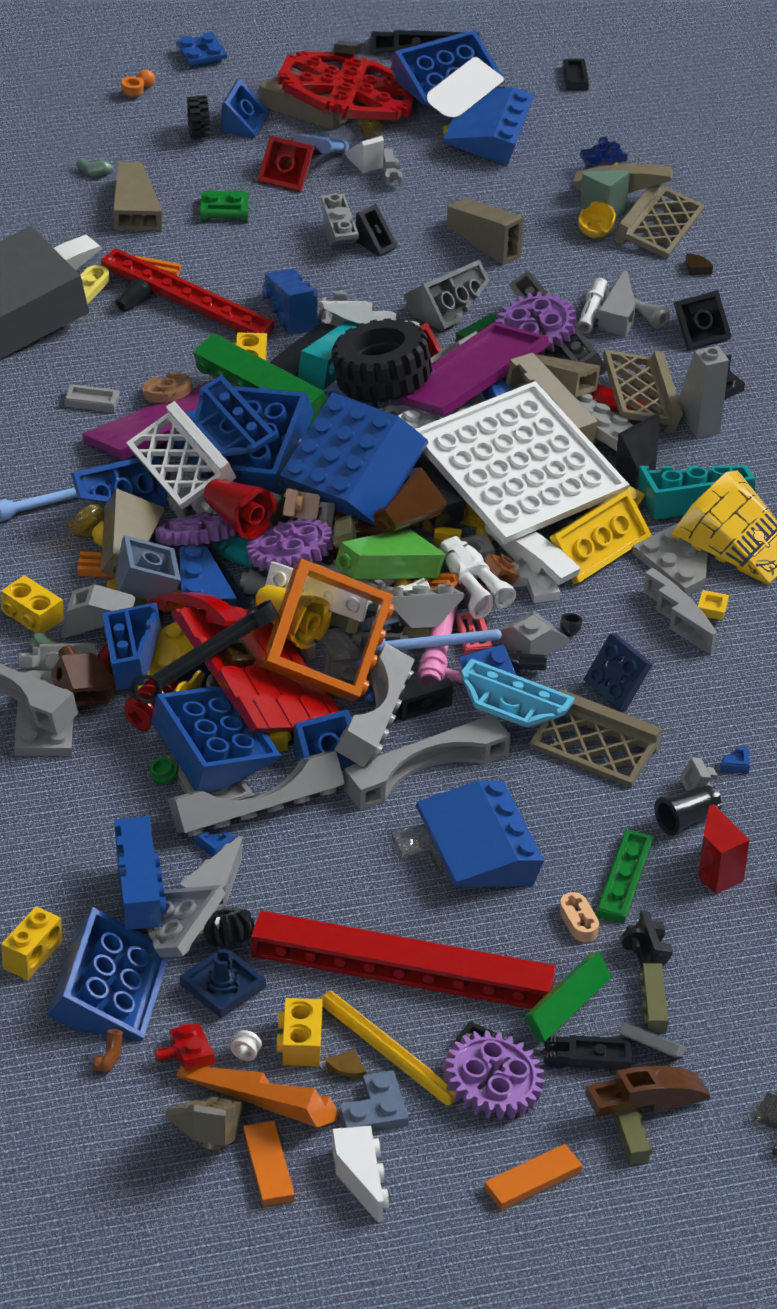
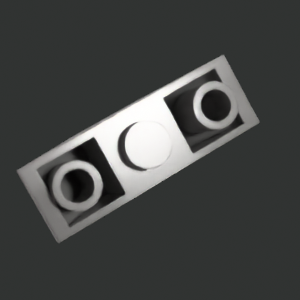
M332 193L321 196L324 229L329 246L354 244L358 240L359 234L344 193Z
M96 584L74 590L66 611L61 636L67 638L104 627L102 613L133 607L135 597L131 594Z
M439 584L436 589H429L428 586L422 585L413 586L412 590H404L401 587H388L387 591H385L394 595L391 604L394 605L393 612L395 611L398 614L399 621L411 628L438 627L464 597V593L454 589V585Z

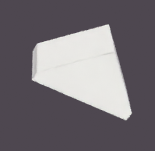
M383 136L362 141L345 152L347 158L362 173L383 168Z

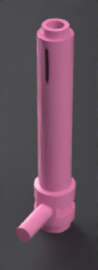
M456 585V586L454 587V589L460 591L459 586ZM457 606L438 627H430L429 636L452 633ZM449 645L429 647L422 654L417 678L423 686L444 679L464 684L460 671L447 668L448 659L446 656Z

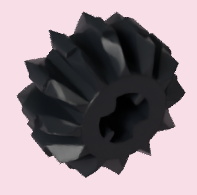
M244 907L216 910L204 925V936H206L207 943L214 947L232 946L233 944L248 941L255 926L254 919L251 916L250 910Z

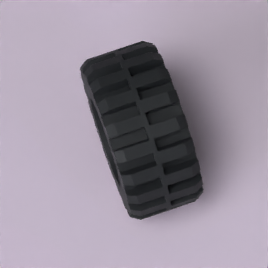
M384 318L380 321L376 319L366 324L361 323L355 328L346 330L344 335L341 334L332 347L331 355L337 385L346 396L352 397L357 401L365 400L370 403L374 401L387 402L389 399L397 400L401 396H408L415 389L419 390L423 387L432 372L427 335L418 325L411 321L405 322L403 319L391 320V318Z

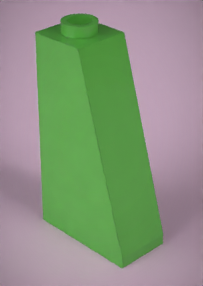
M406 528L341 542L334 566L352 579L438 578L446 554L411 529Z

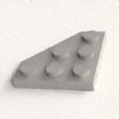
M679 523L633 545V555L649 568H654L667 577L687 595L705 586L708 552L703 549L700 552L692 548L691 543L681 538L678 541L670 537Z
M221 885L164 890L167 914L161 915L162 927L146 928L153 941V946L161 958L181 957L189 951L191 944L197 935L203 931L204 925L218 909L219 903L226 895Z

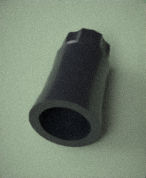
M707 785L676 795L659 797L654 805L656 820L666 834L674 836L686 827L707 818L709 806L714 804L720 810L722 808L721 795L716 787Z

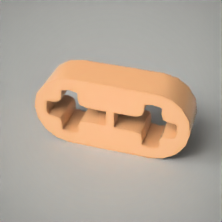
M575 892L564 894L561 897L559 912L571 935L580 942L595 940L598 935L599 921L586 898Z

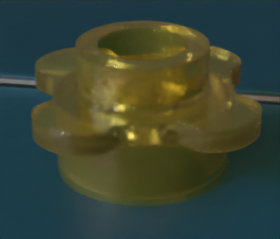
M358 120V126L362 127L361 132L365 136H377L384 129V125L379 120Z

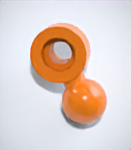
M142 70L138 73L137 77L123 78L121 80L122 93L131 98L141 95L144 88L151 87L154 84L155 76L153 72Z

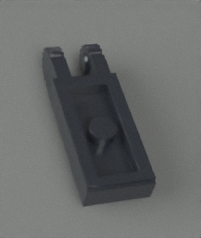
M570 1035V1037L550 1036L544 1041V1047L548 1051L544 1056V1064L549 1068L563 1069L568 1065L569 1067L613 1070L631 1068L632 1044L628 1038Z

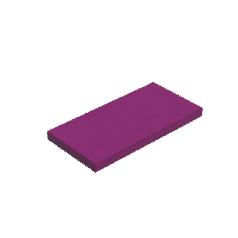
M494 322L432 363L431 375L423 387L419 390L415 389L408 396L404 395L400 399H391V401L445 417L507 375L510 359L532 352L536 355L550 345L548 336Z
M209 382L193 388L189 395L175 402L185 413L196 410L200 398V388ZM172 402L153 404L82 433L84 443L122 460L135 454L126 442L167 414L166 406ZM168 423L160 429L159 434H170L172 425ZM143 441L136 447L138 449H149L151 441ZM157 441L156 446L167 441Z

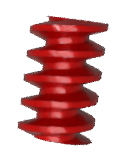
M148 679L138 689V694L143 699H149L154 694L155 686L153 681ZM175 680L162 688V694L173 692L179 684L178 681ZM131 696L124 705V714L129 723L140 731H148L151 725H153L151 718L155 702L142 703Z

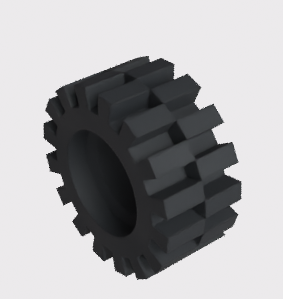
M188 96L187 117L190 138L209 137L210 113L207 96Z

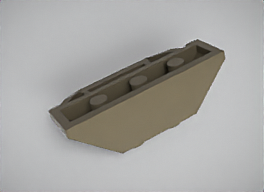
M213 1095L209 1096L207 1100H194L173 1106L166 1110L165 1116L192 1140L202 1142V1148L221 1150V1147H226V1145L236 1140L246 1102L236 1098Z

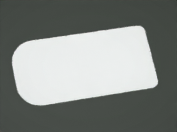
M473 57L430 90L427 94V100L431 106L443 115L457 117L502 83L504 78L479 58Z

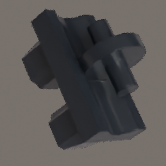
M641 910L637 924L627 926L626 931L621 935L622 947L637 953L642 969L643 963L667 964L673 954L671 944L660 943L665 936L663 922L652 921L649 911Z

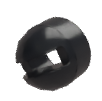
M565 613L561 616L560 629L565 635L574 636L580 631L583 619L577 614Z

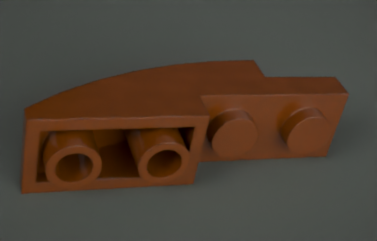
M643 1066L617 1070L614 1080L588 1085L585 1091V1096L597 1117L648 1105L652 1112H657L710 1099V1094L697 1073L670 1066Z

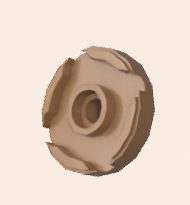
M183 373L165 374L166 378L161 379L159 376H154L143 384V397L146 401L152 403L173 402L186 397L192 392V381L188 375Z

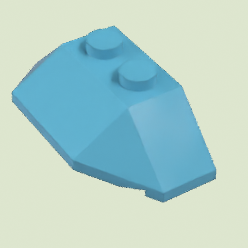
M471 659L461 671V678L474 708L527 728H535L564 716L575 700V697Z

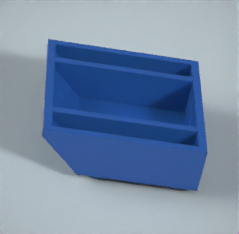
M332 392L279 476L286 490L288 488L300 492L320 495V502L334 503L335 511L346 515L351 514L356 519L376 526L373 517L375 511L386 507L396 495L429 442L427 438L401 417Z

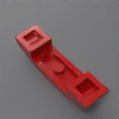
M200 592L166 593L147 601V604L157 603L158 610L162 611L183 609L186 605L206 610V622L222 626H230L243 618L227 602Z

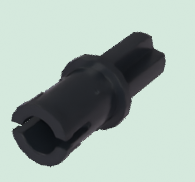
M521 651L508 653L516 672H520V670H546L547 668L546 655L521 654Z

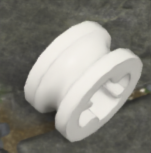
M241 1030L236 1034L230 1049L237 1058L244 1061H252L262 1047V1042L253 1032Z

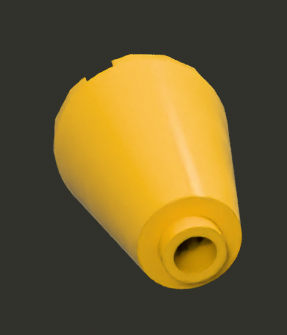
M274 585L264 586L256 594V606L271 600L277 612H279L286 588ZM301 593L287 639L301 649L311 648L312 645L308 643L315 639L320 641L326 633L332 618V612L328 611V606H331L330 603L322 597Z

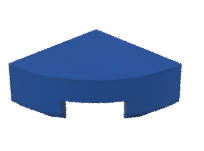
M738 747L734 752L724 756L720 772L749 773V747Z
M204 832L195 836V844L213 857L225 844L231 843L236 837L227 832H223V834Z

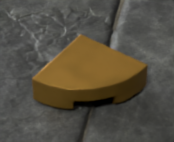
M354 1050L325 1059L326 1068L334 1075L339 1074L350 1077V1080H363V1075H366V1070Z

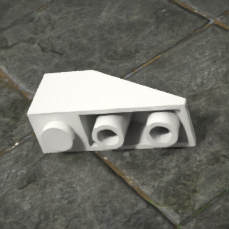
M371 1126L333 1129L332 1152L336 1175L377 1222H383V1209L389 1208L387 1189H381V1183H384L383 1163L377 1164L376 1159L380 1158L379 1139H373Z

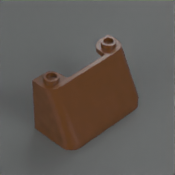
M421 467L413 468L407 475L409 479L386 507L375 511L373 517L376 526L352 517L357 529L356 536L393 532L440 515L446 508V500ZM334 510L332 533L335 519L347 516L346 514Z

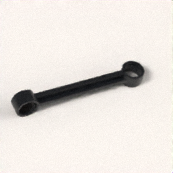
M267 600L247 612L246 616L155 674H141L135 677L130 686L133 698L142 703L155 702L157 694H162V688L253 630L264 627L278 618L279 614L272 601ZM144 679H151L155 686L154 694L149 699H143L138 694V685Z

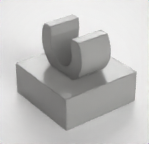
M691 757L680 780L686 791L697 787L711 786L709 780L717 779L718 776L714 768L705 767L701 758Z

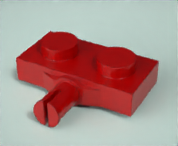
M199 1023L183 1024L179 1028L169 1029L172 1046L154 1049L157 1062L175 1058V1060L182 1064L185 1071L215 1065L214 1052Z

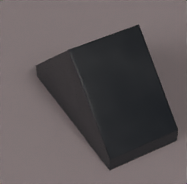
M376 203L356 213V228L359 234L356 242L377 256L398 246Z

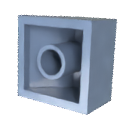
M124 535L115 574L117 590L147 601L158 595L175 593L181 578L174 548Z

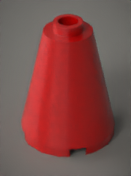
M213 479L204 488L203 496L206 503L238 536L244 539H256L263 535L272 524L269 519L272 512L276 514L277 506L273 493L268 490L222 479Z

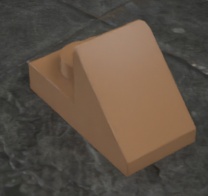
M287 488L283 516L294 519L302 517L303 520L312 518L315 521L318 515L320 495Z

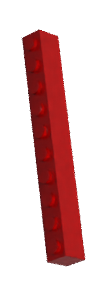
M262 910L259 912L251 935V957L526 1009H532L554 988L556 965Z

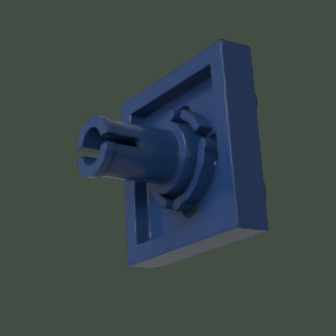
M610 633L583 680L616 708L626 711L653 664L620 636Z
M224 946L180 975V985L221 1018L266 988V978L228 947Z

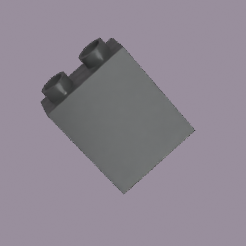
M32 226L0 241V359L89 313L81 275Z

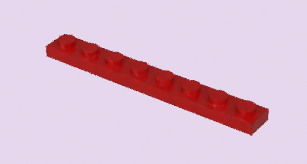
M113 249L101 259V265L110 272L129 281L141 278L148 283L151 291L238 332L267 333L268 335L274 330L273 320L120 249Z

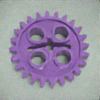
M538 292L534 297L531 293H528L526 299L518 296V302L510 301L511 307L503 306V312L498 313L499 319L496 320L500 324L548 336L550 345L545 349H549L554 352L555 345L563 347L562 340L570 341L569 335H574V328L577 327V318L573 305L568 304L566 298L560 300L559 294L552 298L551 292H548L545 296ZM545 349L541 351L542 355L545 354Z
M212 512L197 513L193 516L188 515L186 518L178 517L168 520V522H162L161 525H157V528H155L157 543L161 545L166 544V546L174 544L175 546L182 544L183 546H199L204 543L208 544L210 541L229 539V536H236V533L218 514H213Z
M302 517L297 521H293L290 518L285 523L278 521V525H270L263 535L256 539L248 540L246 549L249 562L253 564V567H259L260 571L267 569L269 572L272 561L294 568V565L301 558L312 563L314 560L321 561V556L329 555L328 550H333L334 543L332 539L334 538L331 527H328L326 522L321 523L320 519L313 522L312 518L303 521Z
M485 1030L483 1037H480L475 1031L471 1039L463 1035L461 1042H454L452 1049H449L445 1059L443 1080L449 1082L447 1091H456L454 1100H465L463 1104L464 1109L472 1105L475 1107L474 1114L477 1115L481 1110L485 1111L486 1119H489L492 1113H496L499 1120L503 1119L505 1113L511 1119H514L517 1112L525 1115L527 1108L533 1109L535 1102L539 1100L545 1082L542 1079L544 1070L538 1069L539 1059H531L533 1050L525 1052L522 1050L523 1042L515 1045L513 1044V1036L503 1040L501 1032H498L494 1038L491 1037L488 1030ZM507 1060V1062L503 1064L501 1071H499L500 1065Z

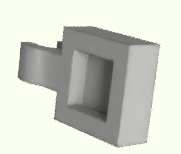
M383 149L385 184L389 185L390 181L397 180L398 184L401 185L403 173L399 170V160L394 158L393 149Z

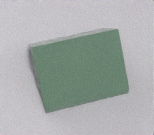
M582 171L579 212L582 209H587L592 202L598 201L604 202L613 208L616 213L615 219L625 213L630 171Z

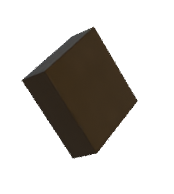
M238 640L219 652L228 666L247 667L253 665L256 660L244 640Z

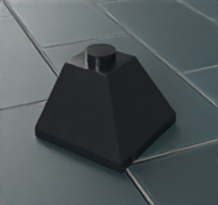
M718 290L673 302L687 350L732 337Z
M657 414L618 434L615 469L635 489L639 488V466H649V470L656 469L660 416Z

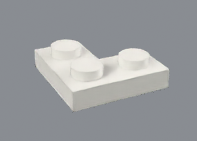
M513 561V568L520 576L512 587L527 586L533 603L560 600V590L557 583L545 571L537 574L526 561L519 564Z

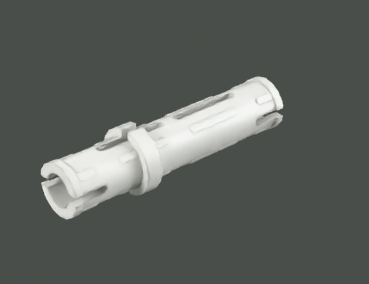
M595 279L591 290L586 295V304L577 323V328L582 334H588L592 331L596 320L597 308L604 303L605 293L608 289L605 279Z

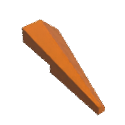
M181 1065L177 1073L178 1078L317 1128L337 1121L340 1115L330 1096H320L315 1088L270 1084L263 1072L211 1067L185 1071Z

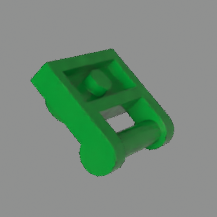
M238 190L201 191L200 220L208 221V218H227L248 221L249 192Z

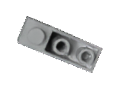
M624 270L619 279L616 278L614 280L611 292L606 293L603 305L598 306L596 319L599 320L598 330L626 337L634 324L635 300L628 272Z
M238 836L231 843L225 844L211 859L205 860L201 867L182 879L179 888L221 885L226 895L219 903L217 910L225 907L242 861V837Z

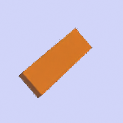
M269 1121L243 1126V1135L262 1206L294 1202L295 1194L275 1122Z
M563 1144L485 1181L484 1189L502 1211L582 1173L583 1165L567 1145Z

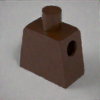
M71 645L62 647L58 651L59 660L52 671L54 685L73 692L77 707L108 704L116 691V685L113 676L99 658L93 653L76 654Z

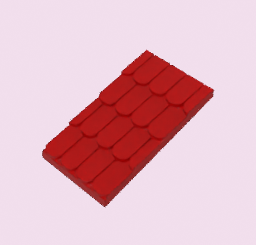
M185 607L183 609H175L171 613L194 648L229 627L206 622V610ZM233 607L242 617L246 616L247 612L251 610ZM272 622L264 627L253 630L239 639L244 640L256 660L253 665L247 667L228 666L220 653L204 662L252 733L294 731V723L340 711L330 693L326 694L325 691L260 666L274 627ZM286 637L280 657L308 667L295 645Z

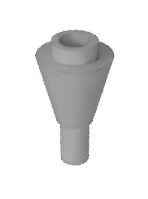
M634 299L635 310L641 312L655 329H659L667 324L670 316L668 307L643 303Z
M250 568L248 573L243 572L239 588H243V594L256 595L265 586L267 578Z

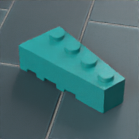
M347 320L302 350L298 378L323 391L336 380L331 355L332 347L341 334L344 335L346 330L355 328L360 323Z
M699 465L688 466V470H673V466H662V470H649V466H639L638 491L645 494L643 501L653 519L664 520L669 517L685 515L691 505L726 472L739 471L754 491L755 477L747 465H713L712 470H706L699 467Z

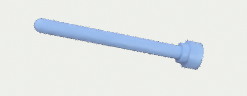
M75 487L16 502L2 499L0 500V522L11 519L12 516H15L16 512L77 498Z
M494 629L385 641L384 638L380 646L377 645L374 655L378 656L386 643L401 651L499 640L502 634L500 630Z

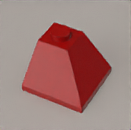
M270 135L257 180L302 192L314 146Z

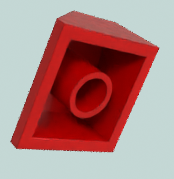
M714 804L709 806L698 877L704 885L708 886L715 894H718L744 881L750 840Z

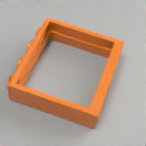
M301 558L294 565L278 612L279 616L276 618L260 666L354 702L360 696H364L368 689L369 681L366 678L368 672L374 669L378 656L374 654L377 645L380 646L384 640L386 630L383 629L385 620H389L393 613L394 605L391 602L394 595ZM307 576L379 604L353 685L280 657Z

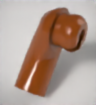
M111 1029L107 1031L105 1056L96 1055L93 1058L92 1070L94 1072L107 1074L114 1068L121 1056L123 1035L121 1030Z

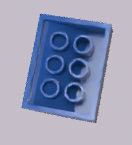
M475 30L395 51L391 70L400 86L424 105L429 104L427 94L430 90L473 57L479 58L502 76Z
M514 87L494 88L464 113L452 118L443 143L508 166L534 95Z
M234 386L235 390L275 432L277 438L255 452L224 457L229 462L236 476L233 482L283 494L285 486L279 475L305 436L314 414L309 397L304 392Z
M221 686L163 693L156 696L151 722L195 791L210 792L223 790L280 760L281 754L267 733L251 732Z
M475 781L416 803V808L454 887L534 885L545 860L504 781Z
M92 907L76 927L47 1016L75 1030L107 1035L108 1030L116 1029L123 1032L122 1038L142 1041L147 1031L169 957L161 958L149 936L135 929L126 930L124 923Z

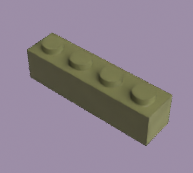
M351 514L335 519V525L333 526L334 539L332 540L337 549L340 548L341 542L356 539L357 529Z
M643 963V969L639 971V982L643 984L640 986V996L644 997L642 999V1011H645V1014H643V1025H647V1031L652 1033H667L668 1015L662 963Z
M635 1108L613 1113L612 1116L629 1165L649 1163L652 1145L650 1142H647V1131L641 1125L642 1118L640 1112H637Z

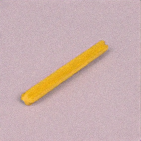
M328 991L322 995V1006L442 1103L446 1106H451L457 1101L453 1099L456 1091H447L448 1083L337 994L333 991Z

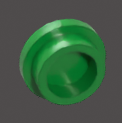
M159 757L151 764L150 776L157 784H167L176 778L179 769L174 760L168 757Z

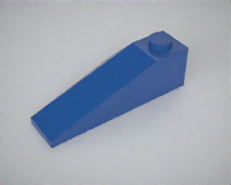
M153 456L151 464L162 465L160 456ZM138 458L71 473L78 499L107 503L117 488L160 506L169 505L168 493Z

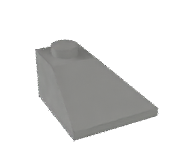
M534 610L498 629L502 634L498 641L513 653L521 651V654L548 655L570 642L569 637Z

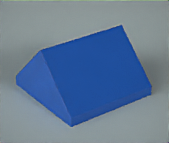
M240 79L235 82L222 103V132L253 138L270 112Z
M349 709L294 723L293 753L297 760L300 761V759L326 751H335L334 749L342 732L351 720ZM336 751L341 770L357 764Z

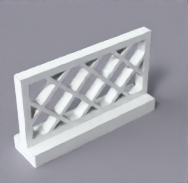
M173 401L166 406L167 414L126 443L178 506L184 509L204 494V488L211 480L233 481L236 476L229 462L179 405ZM168 423L172 425L170 434H159L160 429ZM143 441H151L149 449H138L136 446ZM157 441H168L167 449H155ZM186 441L184 449H173L174 442ZM153 456H164L163 464L152 465ZM182 456L180 465H169L170 457ZM188 456H199L198 464L186 465ZM178 472L176 480H165L166 473ZM184 472H195L194 480H182ZM202 472H213L215 474L207 481H200ZM180 487H192L191 492L182 499L178 496Z

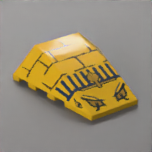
M739 471L726 472L691 505L670 537L678 541L681 538L691 543L692 548L700 552L703 549L715 555L716 560L722 563L727 561L737 566L738 571L769 586L777 578V518Z

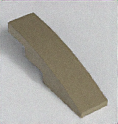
M655 164L598 166L576 171L574 184L577 190L581 189L582 171L629 170L628 193L672 181L673 168L672 166Z

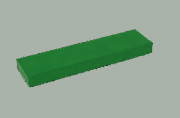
M625 829L597 907L596 917L625 924L653 844L654 836Z
M599 951L591 952L525 1015L537 1042L546 1041L612 977Z

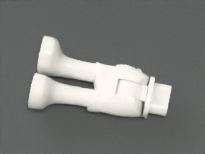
M454 536L440 544V548L446 554L444 559L451 573L457 574L459 585L463 584L470 593L471 598L468 610L474 619H482L487 616L493 607V602L500 609L507 608L514 602L517 594L515 589L510 584L497 578L484 562L482 555L468 545L466 541H461L458 536ZM476 578H480L484 582L490 593L481 586Z

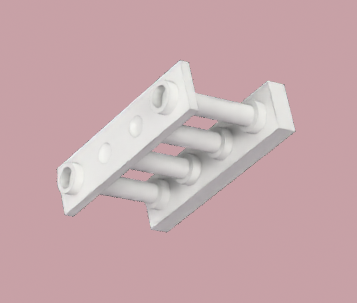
M316 560L313 561L314 564L320 565L327 569L330 568V565ZM272 561L265 586L274 585L287 588L293 568ZM307 576L302 593L324 598L331 605L328 606L329 611L363 622L367 609L374 612L378 610L375 602ZM391 586L382 588V591H387V588Z

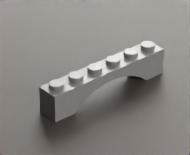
M388 643L384 645L378 654L374 669L369 671L367 675L375 694L376 708L374 711L352 717L342 732L334 749L335 751L362 767H365L370 758L373 760L377 758L383 748L382 743L390 731L388 729L396 717L394 714L402 703L400 697L411 675L414 673L410 669L415 659Z
M0 663V693L16 699L25 706L32 715L35 726L58 734L78 714L73 692L52 685L45 680L29 676L24 672L8 668Z
M489 715L391 752L378 755L375 760L369 759L365 767L354 764L344 768V790L358 809L363 810L385 802L390 792L401 781L424 768L453 762L487 764L509 756L511 735L495 715Z
M326 751L300 759L294 770L280 784L256 797L228 800L215 797L204 791H193L170 798L168 803L176 832L186 833L187 837L204 833L203 827L213 825L214 829L228 826L231 824L230 819L239 816L241 820H247L257 817V811L267 808L268 812L283 809V803L293 800L294 804L309 801L311 800L310 795L320 792V796L337 792L336 787L344 785L345 782L336 751Z

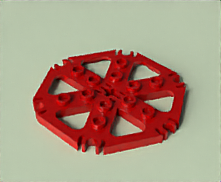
M298 51L296 56L293 54L286 56L277 76L276 82L278 85H282L281 89L284 92L324 113L327 109L328 114L337 112L342 118L347 114L348 119L399 120L400 116L407 117V115H410L416 99L400 86L391 69L372 59L367 62L366 57H363V59H357L355 55L348 57L349 54ZM324 62H339L343 64V67L339 71L338 67ZM291 68L298 69L302 73L295 74L292 73L290 70ZM373 71L379 73L384 78H376L365 74L366 72ZM315 93H331V94H330L329 97H321V96H318V95L315 94ZM391 96H403L405 99L396 100L391 98ZM357 100L369 107L356 106L353 102Z

